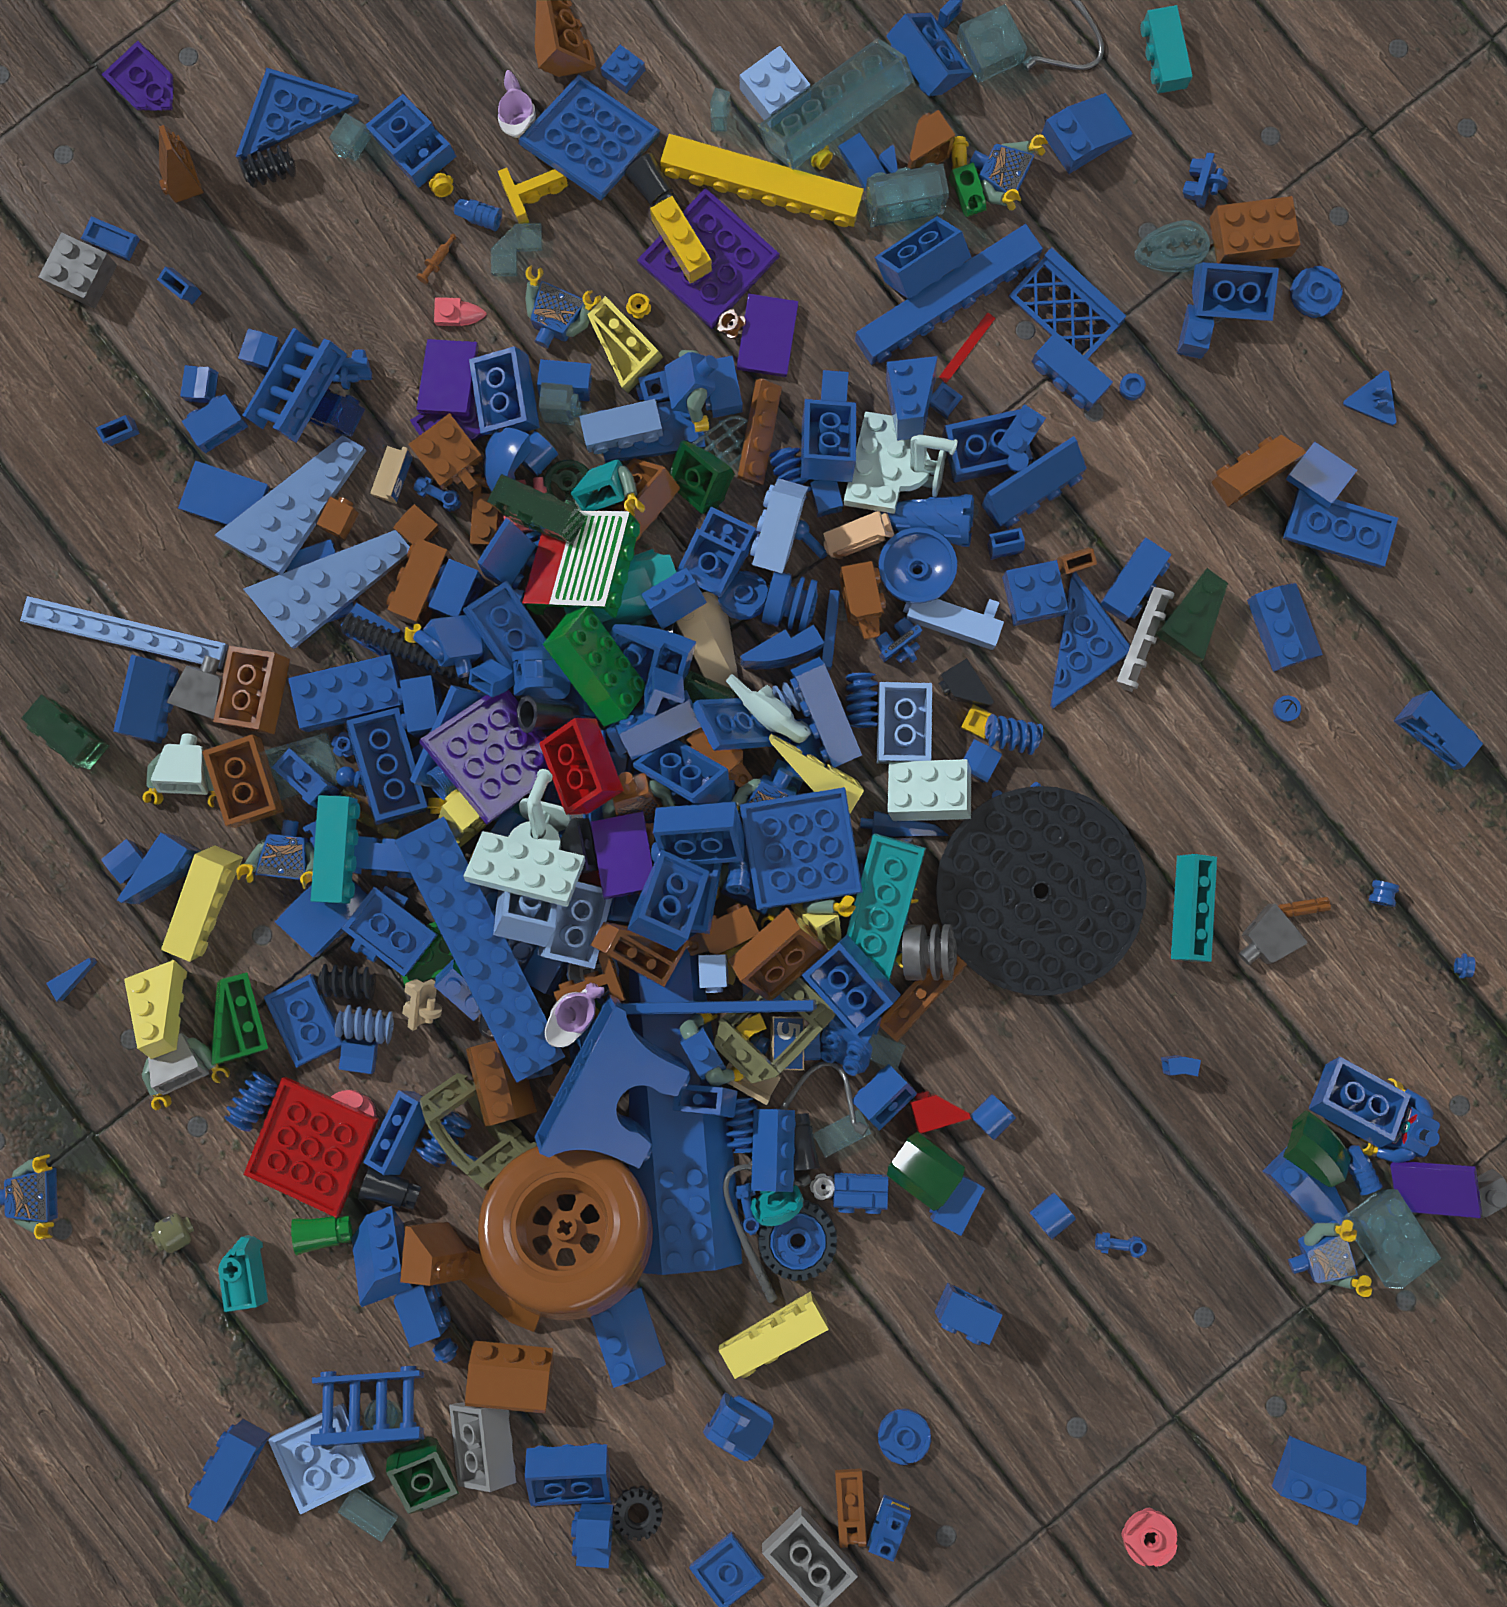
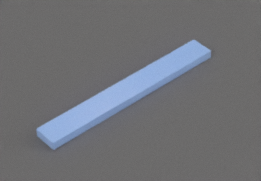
M29 596L26 598L20 620L24 623L202 665L204 656L208 655L220 660L217 669L221 670L228 648L226 643Z

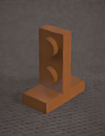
M603 952L598 953V959L604 974L600 975L598 970L584 975L585 981L575 984L574 980L559 984L560 990L554 992L555 998L558 1001L563 995L572 992L580 993L586 988L587 984L594 983L599 987L608 984L611 995L618 998L620 1002L626 1000V996L612 958Z

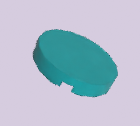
M795 1184L793 1192L760 1191L761 1195L757 1199L755 1197L752 1200L751 1211L755 1220L761 1225H781L799 1213L803 1207L804 1199L799 1187Z

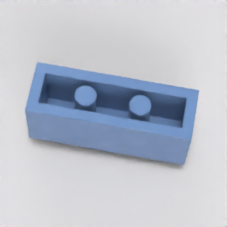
M655 399L579 416L588 453L602 454L607 452L608 448L616 446L628 448L634 442H654L660 436H663Z

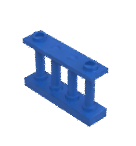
M293 328L242 416L261 429L265 427L268 421L275 423L273 428L290 441L297 443L347 354L327 339H324L319 348L312 346L313 342ZM306 355L313 357L306 370L299 368ZM296 377L300 381L293 392L286 390L292 378ZM280 399L288 401L281 414L273 412Z
M417 1366L400 1367V1372L337 1376L336 1371L320 1372V1377L312 1378V1383L323 1385L322 1428L319 1429V1434H311L310 1446L323 1447L424 1440V1428L416 1427V1422H414V1379L424 1378V1372L417 1370ZM388 1380H403V1423H400V1428L389 1429L390 1424H387ZM376 1381V1424L373 1425V1430L363 1431V1426H360V1383ZM350 1383L349 1426L346 1427V1432H336V1428H333L334 1384Z

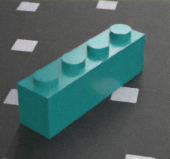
M318 795L311 889L312 902L351 903V898H353L355 892L352 875L357 865L354 847L358 843V831L356 830V819L360 816L358 799L346 796Z
M1200 854L1177 855L1171 948L1172 960L1191 962L1212 961L1217 857Z

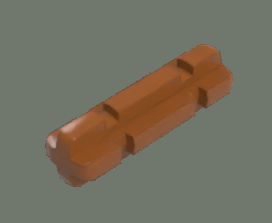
M1328 897L1316 898V900L1310 899L1292 902L1291 904H1280L1278 907L1289 918L1293 917V915L1300 916L1317 913V911H1329L1331 904Z

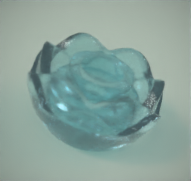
M376 1399L368 1404L364 1412V1421L370 1430H373V1425L376 1424ZM387 1399V1424H390L389 1429H392L397 1421L398 1412L393 1403Z

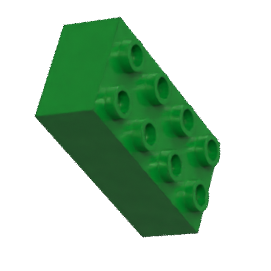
M589 606L567 614L543 643V646L603 726L626 719L643 696L646 684Z

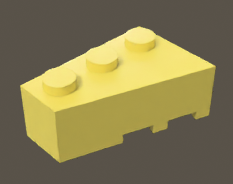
M175 960L124 979L137 1049L150 1059L177 1049L181 1020L179 1010L180 1003H183L184 999L182 988L183 981L187 977V971Z

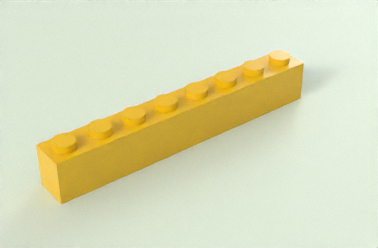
M673 134L668 135L660 161L662 173L669 178H683L697 186H702L703 184L711 186L721 193L728 191L746 200L751 198L760 200L767 206L773 207L777 205L784 207L792 213L802 212L809 214L816 220L827 219L834 221L836 225L841 227H854L864 191L863 188Z

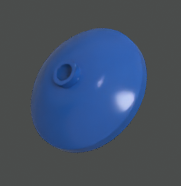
M909 528L895 534L885 544L879 558V573L884 586L893 596L908 603L921 604L938 599L951 587L957 572V557L950 542L940 533L927 528ZM920 568L922 573L917 575L913 573V570Z

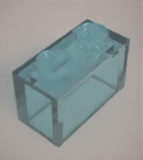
M541 382L539 409L544 422L575 425L576 417L580 418L579 416L581 415V402H579V395L575 394L573 385Z

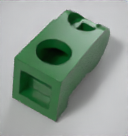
M974 162L953 169L948 178L951 186H954L964 216L969 217L986 211V200Z

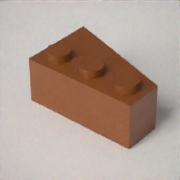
M603 922L591 946L647 979L665 987L690 940H687L677 951H674L628 930L627 925Z

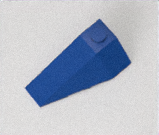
M1285 1149L1262 1171L1313 1224L1329 1223L1336 1220L1341 1226L1342 1222L1346 1219L1352 1221L1336 1187H1327L1283 1157Z

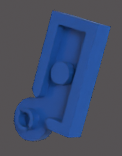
M1025 404L995 449L1004 456H1009L1007 464L1015 472H1020L1027 467L1029 458L1024 452L1046 419V417Z

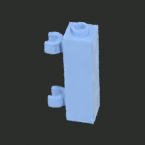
M939 599L921 604L906 602L903 612L908 613L906 618L911 623L990 650L995 648L1004 621L994 618L999 602L991 599L987 602L984 614Z

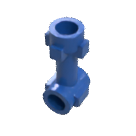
M420 476L416 480L414 490L421 497L424 498L428 494L442 501L444 509L448 511H455L460 508L462 503L456 491H443L431 485L433 481L428 477L423 478Z
M751 1183L737 1185L735 1196L736 1199L741 1198L745 1217L741 1225L747 1233L755 1235L759 1227L762 1226L755 1220L751 1211V1196L756 1195L755 1191H751Z
M1102 1232V1234L1097 1233L1095 1238V1249L1100 1250L1101 1253H1108L1109 1249L1130 1251L1132 1257L1139 1258L1147 1252V1245L1142 1242L1139 1236L1123 1240L1110 1238V1233Z

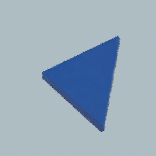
M266 68L236 153V158L238 159L240 156L245 160L247 159V154L253 156L257 154V151L261 152L358 104L360 101L359 96Z
M1076 572L1072 573L1070 577L1067 596L1068 611L1064 615L1050 704L1052 709L1124 659L1130 649L1128 642Z

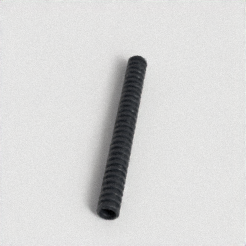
M352 612L346 615L341 626L342 634L346 635L348 633L351 638L356 636L358 641L363 639L365 644L372 643L373 647L379 646V649L382 651L386 649L389 654L393 652L396 657L402 656V659L405 661L410 659L412 664L417 662V666L421 667L424 665L425 669L429 670L431 668L433 669L432 672H440V675L443 677L447 675L450 680L454 678L457 683L461 681L464 686L470 685L469 676L464 678L458 677L455 665L441 667L438 661L418 643L407 642L405 635L401 637L399 632L392 633L391 629L385 630V627L382 625L378 627L377 623H369L368 619L362 620V617L359 615L354 617ZM513 685V686L510 687L508 690H509V691L512 693V695L514 696V685ZM514 696L518 702L523 698L521 696Z

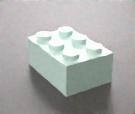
M968 760L889 762L888 813L893 821L971 819V767Z

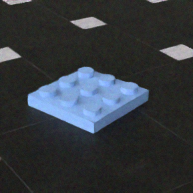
M344 1402L333 1407V1428H336V1432H346V1427L349 1426V1414ZM322 1413L268 1439L300 1514L366 1484L376 1477L362 1444L310 1446L311 1434H319V1429L322 1428Z

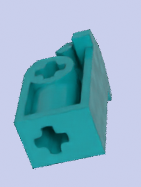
M245 1235L241 1237L219 1264L218 1273L224 1312L255 1308L268 1302L260 1250L263 1247V1243L254 1236Z

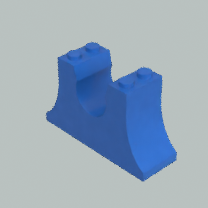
M610 994L535 1135V1140L539 1153L547 1157L569 1150H591L608 1154L640 1168L643 1161L646 1162L652 1153V1143L645 1129L631 1117L623 1116L616 1111L619 1098L626 1090L639 1085L650 1086L662 1094L678 1096L680 1090H684L690 1080V1072L680 1057L651 1044L637 1034L628 1024L626 1011L619 999Z

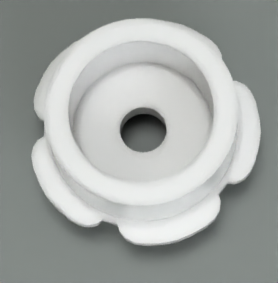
M826 1174L815 1176V1180L810 1184L811 1192H814V1196L817 1199L825 1200V1198L834 1196L833 1177L826 1176ZM822 1184L826 1185L825 1189H821Z

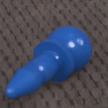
M345 766L337 771L336 780L339 785L343 787L353 785L354 788H358L359 784L363 786L359 770L356 772L353 768Z

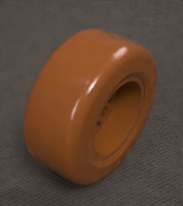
M536 1146L520 1154L501 1170L490 1185L481 1206L478 1223L480 1252L487 1271L494 1282L508 1297L525 1310L554 1320H577L591 1317L619 1302L629 1293L642 1275L650 1255L653 1237L650 1209L633 1173L619 1159L591 1150H569L547 1157L540 1154ZM560 1195L576 1196V1201L571 1211L560 1210L557 1202ZM593 1205L598 1211L600 1219L597 1222L585 1224L581 1219V1213L587 1206ZM541 1207L547 1208L552 1214V1219L547 1226L533 1223V1219ZM564 1225L569 1227L571 1232L569 1235L563 1233L562 1227ZM586 1234L596 1235L600 1238L593 1253H587L580 1245ZM548 1236L552 1246L544 1255H539L534 1248L533 1240ZM562 1249L573 1250L576 1259L574 1265H557V1258Z

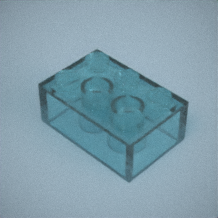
M928 163L921 168H901L895 173L885 174L879 172L868 177L864 201L870 228L944 214L949 190L943 164Z
M1380 1189L1342 1218L1343 1221L1346 1219L1352 1221V1230H1357L1355 1240L1385 1287L1403 1289L1441 1259L1397 1189Z

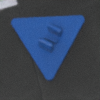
M1385 370L1345 399L1343 405L1393 426L1396 423V415L1389 372Z

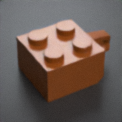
M450 413L408 444L443 490L453 482L459 484L461 481L470 492L478 487L471 474L475 472L473 467L483 461V457Z
M872 561L841 567L839 581L848 623L853 626L859 625L864 640L878 638L880 636L879 620L882 613H884V608H886L884 594L878 592L879 583H881L879 569L873 567Z
M702 727L698 728L687 739L689 747L726 767L729 780H734L737 787L740 788L753 780L743 765V751L741 749L714 751Z
M739 903L726 909L728 914L719 918V915H713L710 934L697 933L688 939L690 942L687 949L690 955L694 956L707 951L718 955L754 938L761 930L749 906L743 907Z

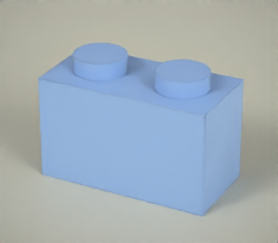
M727 955L698 956L700 988H706V993L723 992V987L729 986Z

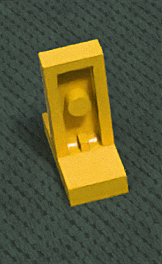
M508 168L498 171L501 183L520 226L529 223L523 204L535 203L542 196L550 193L557 194L564 187L568 186L566 177L555 169L517 185H514Z

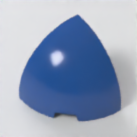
M508 427L502 432L497 430L494 432L487 443L483 457V471L486 483L490 490L504 502L517 488L514 471L532 451L529 434Z

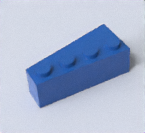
M358 836V843L354 847V856L357 861L354 874H361V870L366 869L372 870L371 875L387 876V872H398L397 877L413 879L395 843L397 839L386 838L381 840L373 837Z

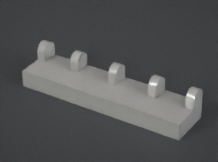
M1157 587L1153 588L1117 679V683L1122 689L1132 692L1133 689L1138 688L1139 684L1136 681L1141 669L1146 668V656L1151 644H1155L1157 640L1154 636L1160 621L1165 620L1166 614H1164V610L1168 600L1173 599V592Z

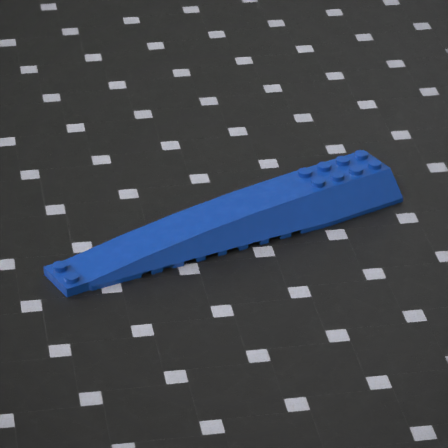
M690 932L689 938L694 936L696 933ZM686 947L665 987L629 968V1003L707 1001L705 988H700L698 956L700 954L691 956ZM696 1013L629 1014L631 1027L637 1034L651 1044L683 1060L690 1072L688 1085L722 1088L721 1085L711 1086L708 1081L704 1083L680 1043L679 1038L682 1037L680 1033L681 1025ZM710 1021L702 1026L714 1046ZM645 1085L630 1088L629 1117L645 1129L652 1143V1153L646 1162L643 1161L640 1168L629 1164V1170L637 1179L645 1195L652 1218V1246L643 1273L666 1275L712 1271L742 1264L741 1241L726 1204L723 1190L727 1172L734 1168L733 1150L727 1147V1144L731 1142V1138L726 1136V1133L729 1132V1126H726V1122H728L727 1117L673 1111V1095L659 1093L656 1089ZM734 1173L729 1181V1195L739 1218L738 1203L735 1196L736 1180Z

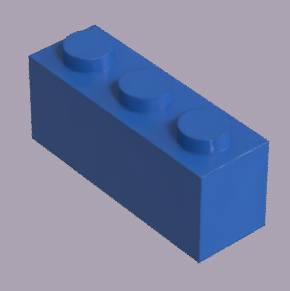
M1057 332L1045 342L1032 359L1034 368L1040 374H1046L1053 380L1054 386L1059 391H1065L1072 397V401L1077 407L1084 408L1087 411L1098 402L1113 383L1111 379Z
M1145 537L1101 601L1100 606L1123 622L1130 617L1134 619L1142 608V605L1139 604L1144 596L1148 598L1153 588L1156 587V584L1153 583L1158 575L1162 577L1169 568L1170 563L1167 560L1171 553Z
M398 1090L363 1163L383 1175L401 1174L425 1124V1118L420 1105V1099L423 1096L413 1091Z
M754 1109L751 1191L793 1192L795 1110Z

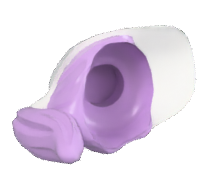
M507 70L504 78V86L507 93L504 94L499 102L498 121L501 129L513 138H520L536 121L535 106L531 98L522 92L514 74Z
M589 983L580 993L572 992L563 995L550 1012V1017L545 1027L546 1041L554 1047H566L572 1044L594 1019L595 998L600 999L603 996L604 988L599 987L597 984Z

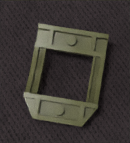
M801 976L779 995L785 1000L816 999L817 1009L814 1011L798 1012L810 1024L772 1063L736 1029L751 1012L727 1013L718 1021L719 1028L715 1037L714 1047L751 1083L777 1077L836 1016L834 1011ZM751 989L740 1001L764 1000V998Z
M457 1073L420 1099V1105L425 1122L445 1153L465 1174L484 1190L488 1191L496 1176L508 1163L525 1151L536 1147L537 1144L535 1142L530 1143L521 1135L522 1131L510 1120L485 1126L474 1081L467 1080V1075ZM467 1100L486 1129L499 1142L476 1161H473L460 1149L440 1121Z

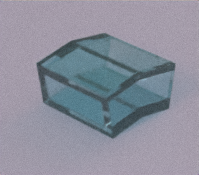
M716 87L710 101L711 132L727 131V116L731 107L730 92Z

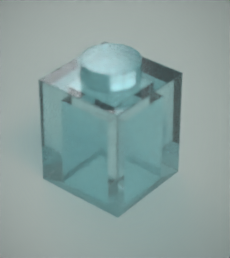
M345 113L329 139L334 147L333 151L344 159L349 157L356 162L372 136L365 124Z

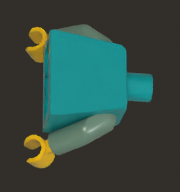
M611 460L606 464L592 468L571 492L575 499V511H595L623 501L625 497L628 499L624 503V508L633 516H635V507L642 513L645 510L644 504L635 497L637 490L633 475L619 460Z

